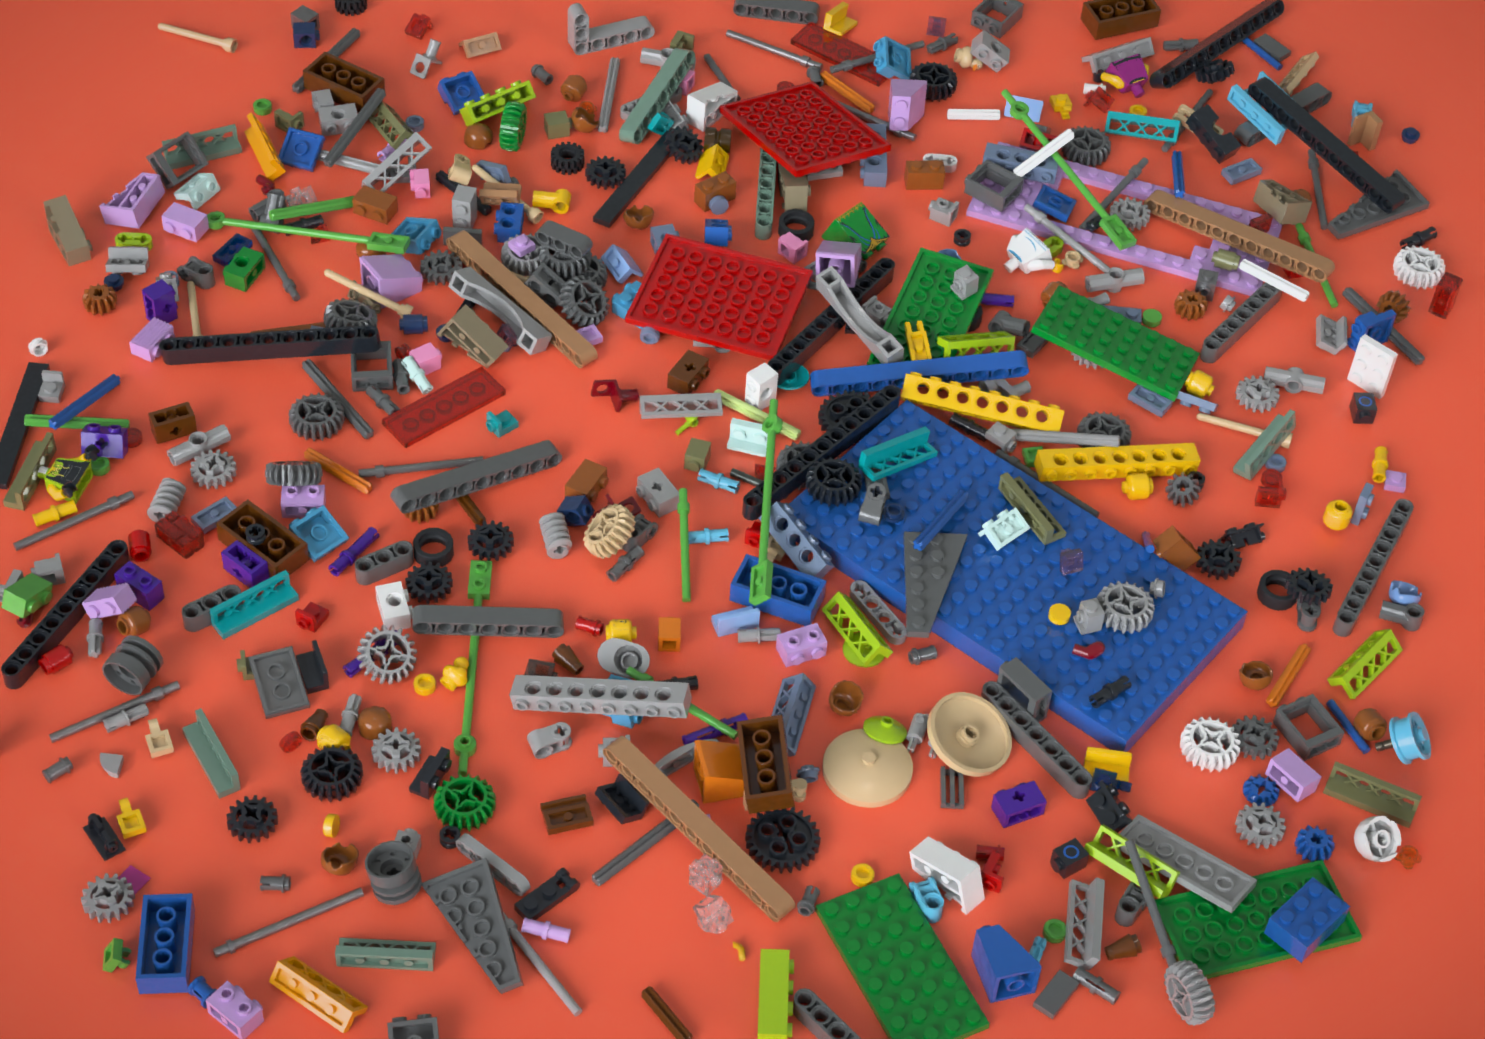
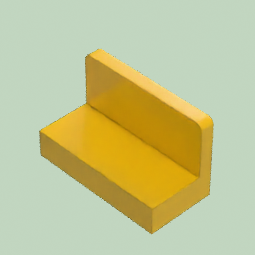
M841 2L828 11L823 29L843 36L854 28L858 21L846 17L849 4Z
M718 144L707 149L700 156L695 177L699 179L706 174L713 177L726 171L729 155Z
M1087 747L1083 767L1091 774L1092 782L1099 783L1104 781L1107 784L1127 787L1132 753Z

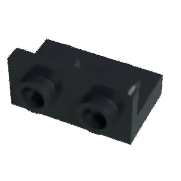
M1100 781L1098 784L1101 788L1088 797L1086 802L1101 825L1104 824L1118 833L1133 821L1129 815L1131 811L1124 801L1120 802L1117 797L1119 792L1113 784L1108 785L1104 781Z

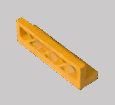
M249 113L247 117L252 126L244 132L266 177L273 181L285 173L286 170L263 124L252 113Z
M295 956L279 960L269 980L272 985L342 1033L348 1032L354 1018L366 1013L368 1009L367 1005Z

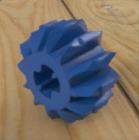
M1308 825L1305 830L1301 829L1298 832L1294 846L1296 847V854L1302 855V861L1308 859L1310 862L1319 860L1324 862V860H1328L1331 857L1335 843L1332 842L1333 835L1327 834V829L1320 830L1318 825L1313 829Z

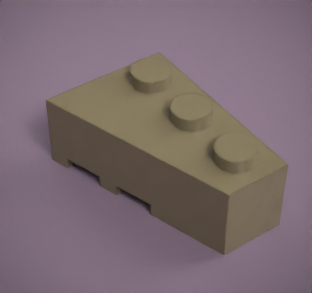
M778 164L780 197H783L785 202L782 203V209H784V212L792 209L807 212L808 196H811V186L808 185V177L806 175L795 177L781 164Z
M1272 179L1260 180L1253 201L1281 225L1305 223L1312 205V201Z
M66 195L44 201L49 232L68 266L91 260L90 251H93L89 239L86 240L84 230L80 227Z

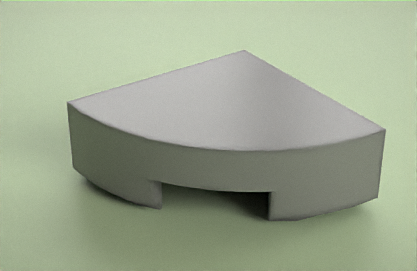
M100 753L102 768L109 776L119 778L124 761L123 755Z

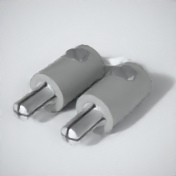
M916 713L913 716L906 737L909 741L907 750L909 752L911 750V753L915 751L916 745L921 744L923 741L929 714ZM929 740L928 745L931 747L929 757L934 759L937 754Z

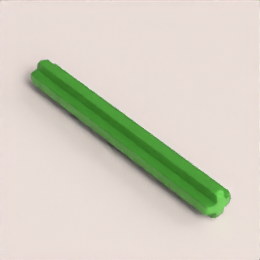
M354 196L272 209L269 211V218L271 221L353 208L352 199Z
M25 414L24 424L25 426L49 427V419L55 415ZM75 416L60 427L83 429L90 423H98L100 426L120 425L121 428H128L129 431L130 422L128 419Z

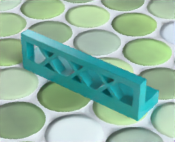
M1108 111L1104 132L1177 143L1182 123L1179 120ZM1111 122L1122 124L1117 130L1110 129ZM1129 124L1138 125L1140 129L1135 132H1129L1126 126ZM1152 127L1157 128L1158 131L1153 135H1148L1144 129ZM1165 129L1173 130V138L1165 137L1162 131Z
M924 426L861 451L858 468L874 482L937 456L938 451L928 443L930 430ZM924 448L927 453L918 452L917 450ZM907 455V456H911V457H913V458H912V459H905V458H901V456ZM886 462H894V463H898V464L895 465V466H892V465H888V464H885V463H886ZM871 468L881 469V471L874 473Z
M284 570L209 609L212 626L224 640L298 601L299 595L290 585L289 573ZM283 580L282 584L276 586L278 582ZM226 610L224 614L220 615L219 617L217 616V614Z

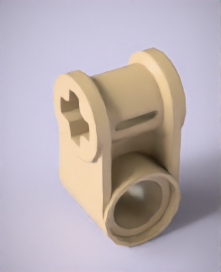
M455 154L454 163L448 169V179L467 186L472 175L470 159L462 154Z

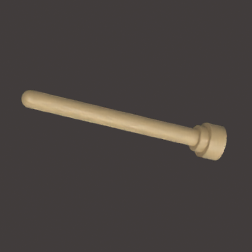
M164 23L158 24L159 30L222 46L226 52L234 53L238 46V41L234 38L220 39Z
M474 164L472 166V170L486 182L500 183L478 165ZM520 199V204H524V212L527 213L528 220L533 224L540 222L544 212L537 207H530Z
M330 269L324 271L326 277L396 311L401 319L403 314H411L414 307L409 304L400 305Z
M189 281L187 283L193 331L192 336H203L200 329L195 283Z
M1198 413L1196 416L1199 421L1258 437L1264 431L1260 428L1204 413ZM1293 433L1287 436L1281 447L1289 449Z

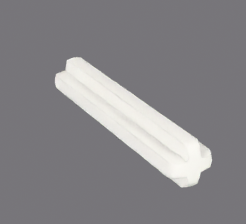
M999 109L947 110V119L1000 120L1001 116Z

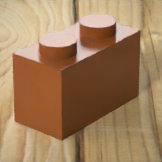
M943 160L906 161L904 174L906 190L943 189L945 179Z
M726 171L695 184L694 202L704 212L710 210L709 202L715 196H724L728 202L736 198V181Z
M365 185L362 186L352 199L353 213L386 225L398 212L396 196Z
M585 459L566 483L565 497L586 495L590 503L595 502L600 490L604 489L608 484L607 467Z
M1173 525L1153 540L1157 547L1155 552L1159 558L1165 559L1182 571H1185L1201 559L1193 544Z

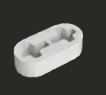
M928 153L923 156V160H943L945 173H952L957 169L958 160L952 155Z

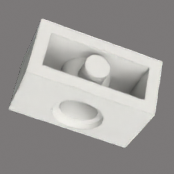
M763 363L749 371L746 375L745 402L760 410L768 407L770 400L776 399L778 373L768 364Z
M401 581L375 586L376 601L383 625L386 626L387 630H389L391 625H394V630L411 628L413 608L412 605L408 606L407 604L409 602V594L407 589H403Z

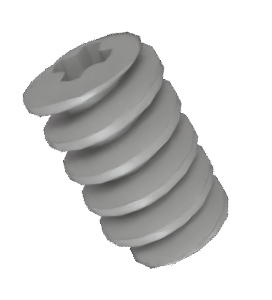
M172 478L162 479L147 510L148 517L159 524L173 520L184 498L183 495L186 493V487L181 482Z
M559 512L544 515L540 518L539 524L547 555L552 559H562L567 556L572 547L565 516Z

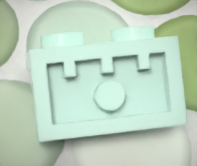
M197 173L173 194L176 200L189 201L193 209H198L219 192L221 188L213 173Z
M732 418L727 449L766 457L767 434L762 430V424Z
M1015 507L1011 511L1005 509L997 515L998 520L995 522L990 519L982 525L983 530L978 535L981 537L985 534L998 551L1029 530L1030 526Z

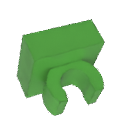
M113 938L104 949L103 971L112 973L117 966L123 969L129 966L131 961L125 960L122 956L128 957L131 949L123 947V940Z

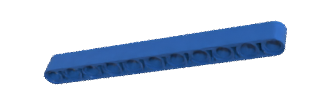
M1017 350L815 370L810 374L812 394L822 397L836 395V392L842 395L844 390L847 393L852 392V390L855 393L880 391L887 385H895L902 389L905 375L910 374V372L920 373L923 378L930 379V376L942 379L941 382L945 383L950 381L965 383L1023 377L1029 373L1026 353Z

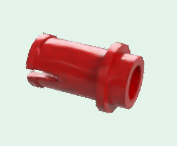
M578 616L575 629L592 633L594 637L597 635L601 636L604 631V623H601V620L594 621Z
M977 844L976 859L988 860L990 854L994 851L1001 855L999 861L1004 862L1005 848L1000 847V845L992 847Z

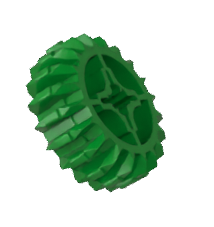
M510 101L504 107L499 129L500 147L506 151L517 152L522 145L527 124V108L523 103Z
M470 773L467 777L459 774L458 778L450 776L449 782L443 780L442 786L437 787L433 806L438 820L441 819L443 826L449 824L450 826L458 827L460 832L463 828H467L470 832L471 827L474 826L479 830L480 823L486 825L488 818H492L493 811L496 808V795L486 779L480 781L479 775L471 778ZM447 803L451 804V807L455 808V810L450 808Z

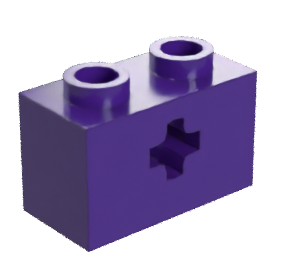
M161 279L142 289L146 318L149 321L155 317L163 322L170 323L178 318V306L174 296L176 292L172 285H168Z
M98 423L86 425L81 431V455L85 453L84 451L89 445L94 444L100 450L97 453L98 457L123 459L128 452V428H121L120 425L100 426Z
M238 540L221 552L223 568L247 587L251 588L269 579L267 561Z
M131 561L127 562L114 574L116 584L128 583L137 598L136 603L148 611L165 598L162 581Z
M1035 781L1020 783L1008 790L998 791L993 795L991 808L1004 829L1043 815L1047 801Z

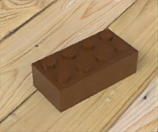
M1091 0L1083 2L1080 19L1095 40L1158 27L1161 9L1154 0Z
M327 52L321 54L303 70L305 89L310 91L330 89L334 102L341 105L355 103L358 113L377 88L385 90L383 77Z
M248 499L216 522L218 540L227 547L238 540L267 561L269 578L284 570L290 575L309 561L308 544ZM251 524H260L265 529L266 539L260 545H251L246 540L245 530Z
M782 715L737 721L745 800L749 814L795 807L786 731Z

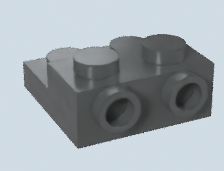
M432 1014L418 1015L415 1020H407V1017L392 1018V1022L387 1023L389 1039H439L437 1017H432Z

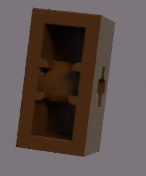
M688 349L668 373L667 388L680 394H691L693 391H696L703 378L706 379L710 373L709 359Z
M189 402L148 413L151 431L157 444L197 432L195 415Z

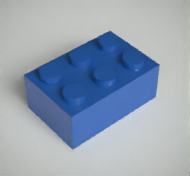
M1312 877L1269 918L1264 934L1302 963L1345 921L1350 906Z

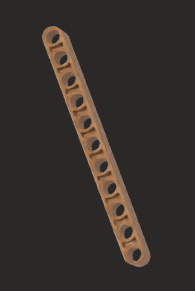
M1155 190L1143 203L1148 205L1147 209L1151 210V214L1316 282H1324L1335 270V264L1329 258L1182 198H1176L1174 195L1162 190Z
M462 230L446 239L448 249L452 253L454 252L456 257L459 256L460 261L467 267L474 269L552 334L550 343L574 365L582 368L598 358V353L591 343L467 231Z
M620 736L603 749V754L607 761L771 920L779 922L795 908L796 904L793 898L626 737Z

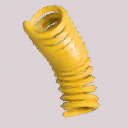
M733 942V948L738 950L739 960L744 961L746 959L744 947L738 942Z

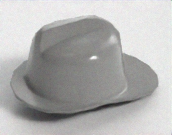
M611 638L603 642L598 649L597 658L599 664L610 673L632 678L626 674L629 666L643 674L649 667V654L639 644L619 638Z

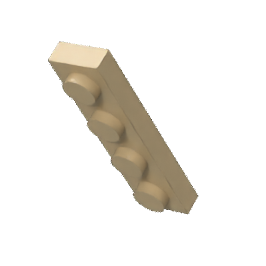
M1317 52L1302 56L1278 85L1289 96L1293 93V89L1300 84L1301 79L1308 75L1307 72L1315 66V62L1319 59Z

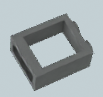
M983 0L972 11L971 25L1001 38L1022 18L1024 4L1017 0ZM993 9L1008 17L1000 22L987 16V14Z
M188 131L146 156L156 174L160 175L166 189L175 186L209 164L206 155L199 149L195 138ZM180 142L195 166L176 177L162 153Z
M986 160L981 165L979 164L972 174L967 175L964 181V193L1002 212L1022 193L1024 178ZM987 178L1005 188L998 193L980 183Z
M381 341L382 346L376 352L351 354L353 392L366 391L369 386L372 387V384H375L380 390H393L391 341ZM387 359V370L357 372V360Z
M1017 657L1011 661H1005L999 668L997 683L1038 722H1041L1047 717L1052 690Z
M1314 694L1299 697L1295 702L1288 705H1281L1276 710L1273 720L1274 725L1304 761L1339 746L1344 735V730ZM1305 713H1308L1323 731V733L1308 740L1301 735L1290 721Z

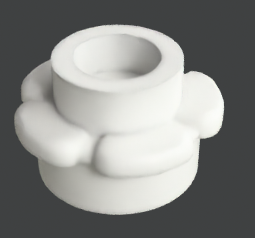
M42 338L33 339L28 345L29 352L37 357L45 355L48 351L47 341Z

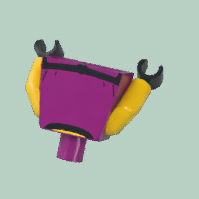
M1139 53L1111 62L1105 72L1102 69H1099L1098 73L1094 72L1093 81L1097 83L1102 81L1108 82L1124 94L1132 91L1135 98H1139L1145 94L1142 87L1149 78V65L1143 62Z

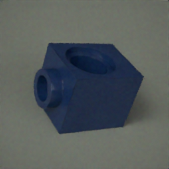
M315 22L293 23L294 48H316V40H320L319 30H316Z
M586 495L566 496L557 509V512L565 516L567 526L586 525L595 511Z

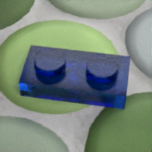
M236 233L212 255L213 261L223 266L228 265L243 246L247 248L253 246L252 240Z

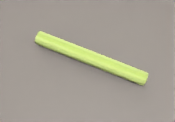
M720 389L714 391V393H721L723 405L761 424L769 416L768 413ZM783 421L780 433L793 440L799 439L801 430Z

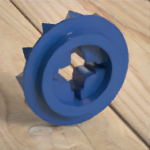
M1258 774L1256 777L1250 776L1244 782L1243 794L1250 803L1255 802L1257 806H1261L1263 802L1266 807L1277 801L1279 788L1276 787V781L1272 782L1269 780V776L1264 778ZM1263 786L1265 789L1259 795L1258 788Z

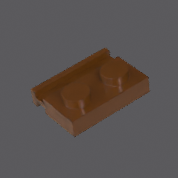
M585 794L540 803L548 835L594 826V820Z

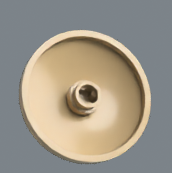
M956 692L943 697L930 711L927 720L928 738L939 758L953 770L964 775L981 777L994 773L1007 761L1012 748V736L1009 726L999 710L986 699L972 693Z
M855 729L839 735L829 744L824 754L822 771L827 786L841 800L859 807L875 808L893 803L907 791L912 780L913 762L909 751L902 743H881L870 738L864 732V729Z

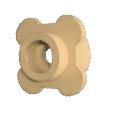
M1068 251L1061 263L1069 268L1078 269L1080 262H1083V257L1077 251Z

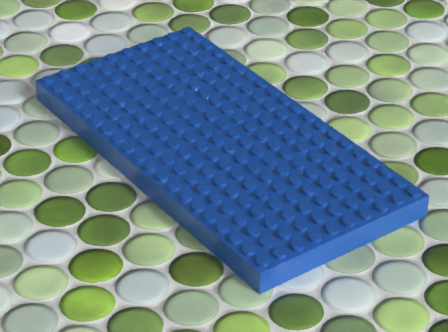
M908 400L903 402L840 458L842 461L847 459L848 464L854 463V468H858L861 451L924 426L930 430L928 443L938 451L937 456L886 476L890 498L886 500L884 509L890 503L901 505L904 510L902 521L891 523L883 515L879 526L858 521L860 509L867 492L863 473L860 469L859 474L862 477V488L858 497L854 498L852 503L848 502L846 506L840 504L837 508L835 504H831L829 507L827 503L821 505L819 500L814 501L813 496H809L807 489L789 503L794 509L793 514L795 517L801 519L806 524V531L814 535L819 541L818 546L822 551L825 550L832 557L831 562L835 568L855 581H865L880 598L906 614L904 531L922 532L959 490L967 491L969 494L967 501L938 532L968 535L931 631L997 675H999L1000 666L1005 661H1011L1017 657L1052 690L1049 709L1110 750L1128 752L1243 628L1248 612L1163 558H1159L1155 553H1148L1142 545ZM924 448L917 450L918 452L927 453ZM907 455L901 456V458H905V459H912V458H913V457L907 456ZM886 462L885 464L895 466L898 463ZM1006 472L1013 479L1020 476L1066 531V537L1044 545L1030 528L998 551L985 534L980 537L978 533L983 530L982 525L990 519L995 522L998 520L997 515L1005 509L1008 511L1014 509L998 489L1000 476ZM787 520L783 524L784 530L788 527ZM798 536L796 542L800 544L801 539ZM1159 578V580H1165L1164 597H1157L1155 599L1154 595L1150 594V583ZM1117 581H1120L1124 584L1127 581L1130 585L1136 582V587H1143L1144 592H1149L1150 597L1153 598L1155 610L1152 621L1146 628H1142L1140 632L1135 630L1133 634H1130L1129 631L1122 634L1121 630L1114 632L1112 627L1106 628V623H1103L1101 631L1081 635L1073 620V616L1077 615L1080 602L1097 598L1103 587H1108L1110 582L1116 584ZM1060 603L1069 607L1071 616L1068 623L1056 625L1049 620L1048 614L1052 605ZM1096 641H1101L1105 645L1104 653L1092 660L1072 654L1075 643L1087 647ZM1123 675L1129 678V681L1125 682V684L1131 682V688L1120 693L1115 700H1109L1097 709L1091 705L1095 700L1089 702V696L1102 690L1105 684H1111Z

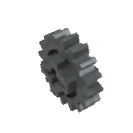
M440 250L437 253L431 251L430 256L425 255L424 260H421L420 272L423 275V279L428 278V283L435 281V285H438L439 282L445 285L446 282L450 283L454 271L462 269L463 265L460 257H455L454 252L448 254V250H445L444 253H441Z
M1253 715L1252 719L1244 716L1243 721L1237 719L1236 724L1232 725L1234 727L1232 733L1239 734V737L1235 739L1241 741L1238 747L1240 752L1244 753V758L1251 755L1253 760L1256 759V756L1264 760L1266 755L1271 757L1273 751L1277 749L1279 736L1276 734L1278 730L1271 729V722L1264 723L1265 718L1263 717L1257 720L1256 715Z

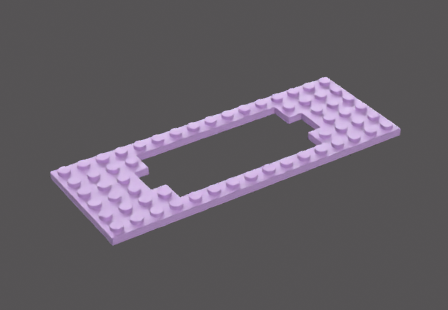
M998 142L999 145L1025 149L1008 143ZM1065 160L1079 179L1087 185L1113 191L1125 178L1122 175ZM1058 165L1054 185L1024 179L1022 193L1002 212L973 197L967 208L966 216L1019 231L1028 228L1034 235L1047 239L1052 236L1058 237L1043 224H1038L1034 217L1024 210L1026 204L1033 205L1043 185L1058 190L1062 179L1070 180V178ZM987 178L980 183L998 193L1005 188ZM1133 179L1120 194L1146 200L1155 190H1162L1174 195V190ZM1184 193L1182 199L1279 238L1283 225L1273 217ZM1050 220L1089 251L1197 281L1200 268L1219 272L1216 287L1251 296L1260 288L1263 281L1241 270L1239 266L1242 260L1247 259L1268 270L1270 264L1268 261L1214 239L1210 249L1195 245L1190 259L1140 245L1120 251L1108 236ZM1219 248L1236 252V255L1241 256L1237 271H1228L1214 267V262H1211L1214 251L1218 252Z

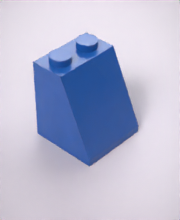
M999 924L994 926L986 925L977 929L971 957L989 1002L994 1003L1035 993L1042 968L1040 963Z

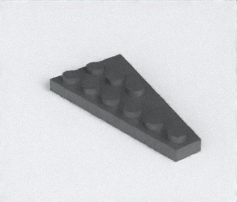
M1396 169L1390 177L1385 179L1404 195L1405 203L1391 213H1386L1367 196L1363 195L1356 204L1350 205L1346 212L1340 213L1331 220L1327 228L1339 240L1428 209L1430 203Z
M904 531L907 637L929 638L968 534L937 533L922 551L913 548V541L921 532Z
M487 858L423 882L422 887L498 991L503 994L523 986V980Z

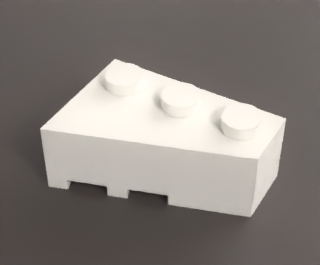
M718 82L688 94L686 114L690 122L689 124L704 132L706 127L712 126L723 117L719 112L720 105L737 101L738 91L722 82Z
M929 836L909 852L912 869L925 880L928 877H934L937 885L946 892L945 897L949 901L952 899L957 901L962 906L961 911L965 915L985 899L981 869L977 862L969 860L958 851H953L942 842L936 841Z

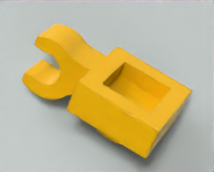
M1068 94L1051 95L1049 102L1054 112H1060L1063 120L1070 119L1069 112L1072 110V103Z
M128 797L118 800L122 814L116 817L123 838L127 839L147 832L140 809L132 811Z

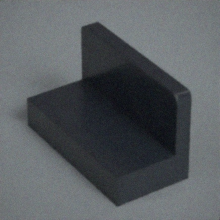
M316 640L312 641L313 651L295 655L307 694L329 689L327 669Z

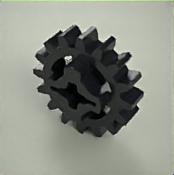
M1217 59L1205 62L1204 66L1195 71L1198 82L1202 81V83L1213 84L1226 80V77L1234 74L1235 70L1232 61Z
M679 126L675 129L672 128L665 136L664 144L667 145L665 150L671 152L669 156H674L676 162L681 160V163L684 164L687 161L690 165L692 162L695 163L703 154L704 146L700 145L702 140L697 139L698 134H693V129L687 131L686 126L682 129Z
M598 156L596 161L591 159L590 163L586 164L585 176L587 177V182L591 181V186L596 184L598 189L601 186L605 190L609 186L614 189L615 184L619 186L625 180L626 169L624 164H620L619 159L615 161L614 157L609 159L607 156H604L601 159Z
M494 520L490 524L483 521V526L476 524L475 530L470 529V535H468V549L472 551L473 556L479 555V560L485 557L487 561H491V558L499 561V556L506 558V552L511 553L514 546L513 532L509 531V526L503 527L502 522L496 525Z
M1210 539L1208 544L1202 542V546H1198L1197 552L1201 559L1197 561L1196 567H1202L1201 573L1207 572L1209 578L1214 575L1216 580H1219L1220 576L1227 580L1228 575L1234 577L1235 572L1239 571L1242 561L1240 551H1235V545L1228 546V541L1223 544L1220 539L1217 542Z
M429 561L428 565L425 566L422 562L420 563V568L413 566V572L408 571L407 573L408 578L405 579L407 591L411 593L412 599L418 597L419 603L423 600H426L427 604L430 603V600L438 603V598L446 599V594L451 593V588L453 587L452 573L447 571V567L441 568L440 563L433 566L432 561Z
M1298 568V571L1292 570L1291 574L1287 575L1285 589H1288L1287 594H1293V600L1300 599L1301 604L1307 602L1308 605H1311L1314 602L1320 605V601L1326 603L1327 599H1330L1333 584H1330V578H1325L1324 573L1318 574V570L1312 571L1306 568V571H1303V569Z
M254 795L253 799L249 800L245 796L244 802L236 800L237 807H229L230 813L226 815L228 830H231L233 837L238 835L240 842L244 838H247L248 843H251L252 839L260 842V837L264 836L268 839V832H275V825H278L277 809L274 808L273 802L267 803L266 797L258 800L257 795Z

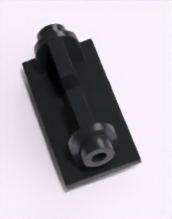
M1252 522L1238 530L1237 527L1230 528L1225 531L1220 540L1228 541V546L1230 547L1235 545V549L1246 546L1243 539H1246L1248 546L1262 543L1265 540V534L1260 531V528L1264 523L1256 525L1255 522Z
M96 813L88 816V825L84 826L83 830L104 861L126 851L105 817L101 818Z

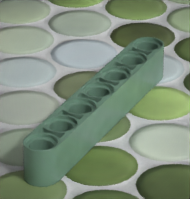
M675 48L620 128V141L640 144L649 131L647 126L657 112H662L694 64L695 53L693 50Z
M762 148L760 150L755 237L759 240H767L772 235L777 161Z

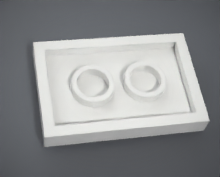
M1364 334L1360 337L1347 380L1381 399L1385 394L1398 354Z

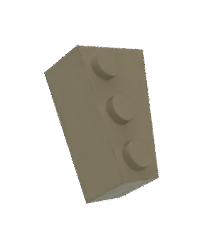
M466 304L436 334L441 338L445 336L451 340V345L454 347L460 346L466 350L469 357L485 368H488L509 347Z

